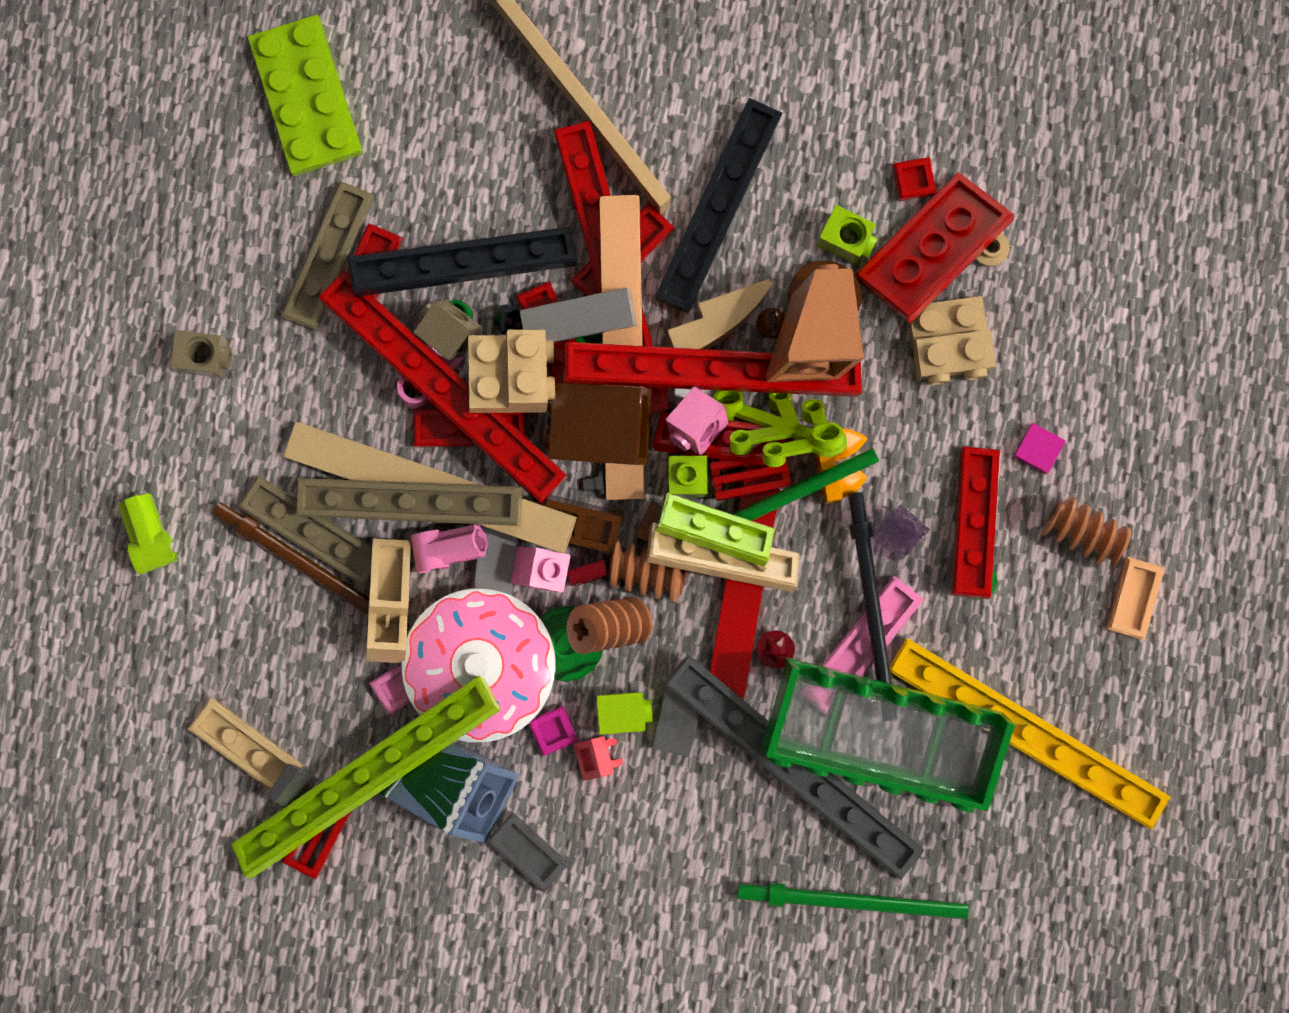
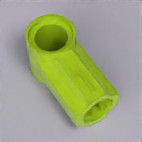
M152 494L136 495L119 503L118 506L130 539V543L127 546L129 557L137 573L141 575L177 562V553H172L169 544L173 542L172 538L163 529Z

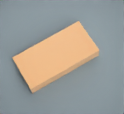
M1131 557L1125 558L1105 630L1145 640L1164 573V567Z

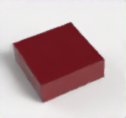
M604 560L567 571L570 583L574 587L605 578L608 575Z

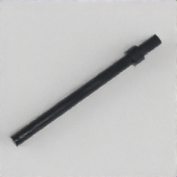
M863 492L848 494L852 518L849 530L851 540H855L875 676L878 681L892 684L870 537H874L872 522L867 521ZM880 702L882 721L898 719L896 705Z

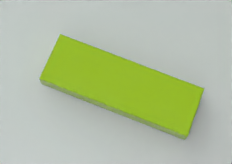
M667 493L662 503L656 532L764 567L769 560L775 529Z

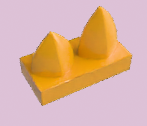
M842 428L847 437L846 449L833 457H822L814 453L817 472L820 473L835 466L836 461L845 459L857 452L867 441V437L857 431ZM858 471L821 488L824 505L839 502L843 498L848 497V494L858 491L867 479L866 474Z

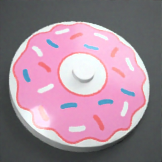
M491 589L461 590L439 599L428 607L414 623L408 634L405 661H402L404 687L411 704L419 715L480 675L485 678L501 711L458 739L466 742L499 740L514 734L529 724L538 715L549 698L556 671L554 646L542 620L529 606L519 599Z

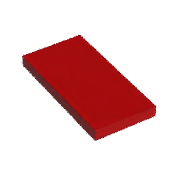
M957 172L855 276L861 285L910 324L1014 221V214L961 173Z

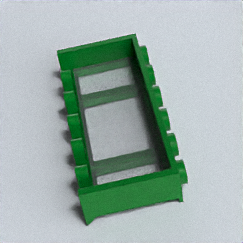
M785 657L784 672L761 747L769 761L781 767H791L793 763L805 766L808 772L818 776L826 777L829 773L843 776L842 779L851 784L864 786L865 782L878 784L881 790L891 794L900 795L902 791L914 793L918 799L928 803L937 804L938 800L951 802L954 808L964 812L973 813L974 809L988 812L1015 723L1000 711Z

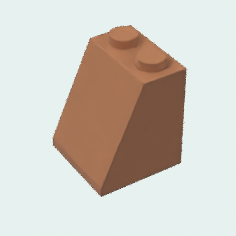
M836 264L821 265L792 293L766 372V382L839 379L864 359L853 269H839V266Z

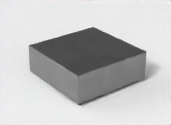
M289 764L267 796L275 803L286 807L311 790L319 779L311 772Z

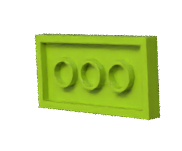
M313 15L248 36L293 177L363 155L364 153L319 15Z

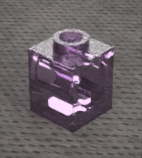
M900 504L894 508L873 532L874 537L872 538L899 561L912 551L930 529Z

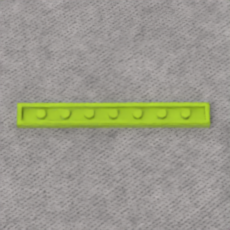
M480 675L231 843L244 877L252 879L501 711L485 678Z

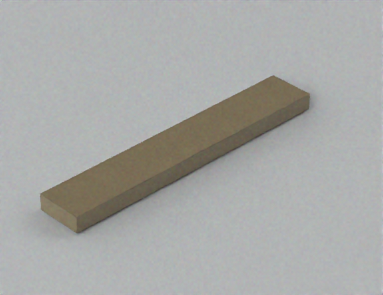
M297 478L295 516L521 526L523 487Z

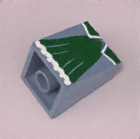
M455 741L382 790L379 794L451 836L486 843L520 774Z

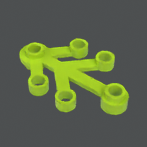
M718 390L713 395V399L724 405L728 420L735 421L741 418L766 427L750 431L737 430L732 432L729 439L730 450L734 454L745 455L750 453L753 449V444L791 437L799 439L783 444L770 442L764 445V464L769 467H779L786 462V457L813 452L822 457H833L842 453L847 447V437L843 429L838 424L827 421L824 414V403L820 400L809 399L802 404V419L812 424L813 428L800 424L792 405V394L769 393V407L773 411L778 412L779 416L743 404V393L741 391Z

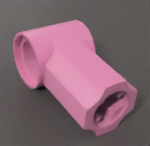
M479 524L447 531L432 530L410 535L416 573H427L431 569L436 568L443 570L450 568V564L485 557L488 548L487 535Z

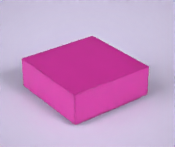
M1031 423L1013 457L1044 474H1048L1066 440L1035 423Z
M564 706L536 717L529 723L543 756L578 741Z

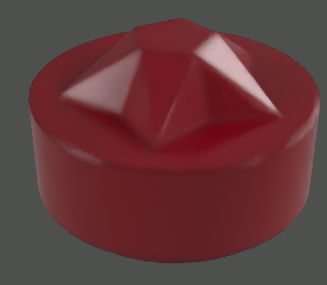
M778 630L769 631L758 640L756 653L761 663L769 668H782L785 665V657L793 659L795 645L791 637L785 632Z

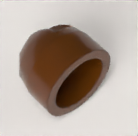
M776 308L763 310L757 319L758 332L768 339L778 338L785 317L784 313ZM770 313L775 314L777 331H770L768 316Z

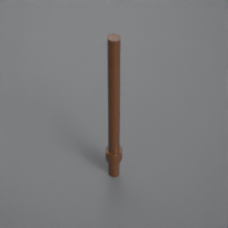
M222 502L216 505L212 514L236 529L235 534L247 542L253 540L368 615L369 597L260 527L261 523L251 516L246 515L244 517Z

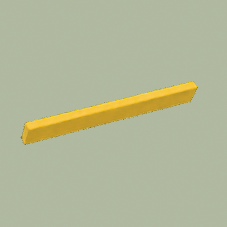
M905 638L889 665L890 672L922 692L1003 712L1015 723L1009 745L1148 829L1152 830L1171 798V796L908 638Z

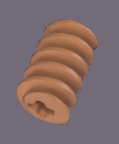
M1073 496L1068 497L1065 501L1061 499L1047 518L1042 535L1046 536L1053 529L1057 530L1056 543H1060L1068 536L1070 538L1069 550L1072 551L1079 544L1084 545L1083 558L1088 557L1095 551L1097 552L1095 564L1099 566L1106 559L1111 560L1109 570H1111L1118 563L1129 545L1131 529L1123 526L1117 530L1118 523L1115 519H1109L1104 523V514L1100 511H1096L1090 516L1091 508L1088 504H1082L1076 509L1077 499Z
M617 539L608 570L611 587L616 588L624 579L627 592H631L635 585L639 583L642 596H645L651 587H654L655 599L660 600L664 593L669 591L670 603H676L682 594L688 571L646 562L648 547H645L639 556L636 555L634 543H631L626 551L622 552L620 540Z
M625 597L612 601L606 600L600 603L594 602L579 605L573 609L567 621L568 641L571 647L579 654L610 650L614 647L620 648L625 645L631 646L635 643L641 644L647 641L653 629L649 608L637 597Z

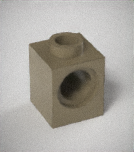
M441 300L433 303L430 302L421 310L417 318L420 323L414 333L445 358L451 360L463 356L468 348V335H477L482 326L449 300Z
M175 330L170 368L178 373L223 378L224 369L229 370L231 367L232 348L228 347L229 342L220 335ZM203 347H210V358L206 362L198 364L196 361L197 352Z

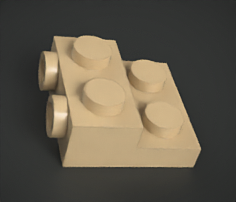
M982 296L932 302L909 324L917 381L928 380V385H941L951 382L950 376L965 375L966 381L987 378V372L992 371L996 367L991 330H987Z
M507 330V335H468L469 413H546L548 400L555 399V378L547 377V363H554L553 340H546V330Z

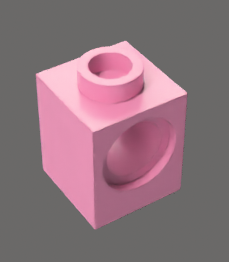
M695 386L665 419L671 434L669 436L670 440L679 449L685 452L690 449L699 456L704 453L729 423L724 405Z
M517 546L510 584L563 593L570 555L540 548Z

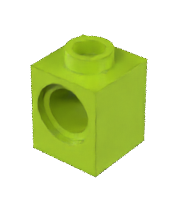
M835 205L816 246L856 265L861 256L869 257L878 239L871 235L876 224ZM843 230L855 232L859 242L856 244L843 242L840 232Z
M669 456L668 493L681 498H706L707 456Z
M643 692L597 695L599 735L646 731L645 723L653 722L651 699L643 700Z

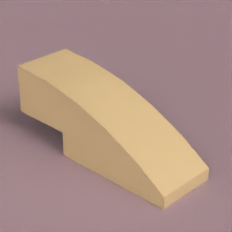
M770 279L698 303L697 311L700 319L669 329L667 337L672 348L710 349L721 343L739 329L763 303L772 287Z
M373 538L366 662L402 663V661H405L411 540Z

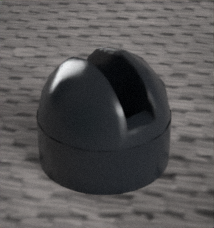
M512 304L500 305L496 312L493 313L495 328L507 335V330H522L520 310L522 309ZM506 316L512 319L509 325L504 321Z

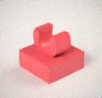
M604 736L573 743L583 780L614 774L613 768L620 766L623 761L622 758L611 760L608 747L617 744V739H605Z

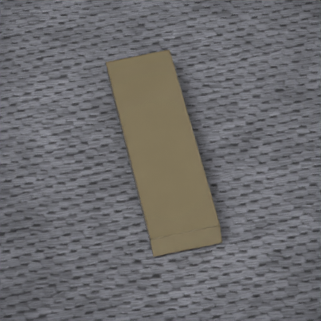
M339 181L281 317L317 332L327 310V307L319 301L318 296L344 271L347 257H350L374 202V194Z
M260 475L257 476L237 507L356 583L366 587L370 581L372 547L327 518L295 516L296 498Z

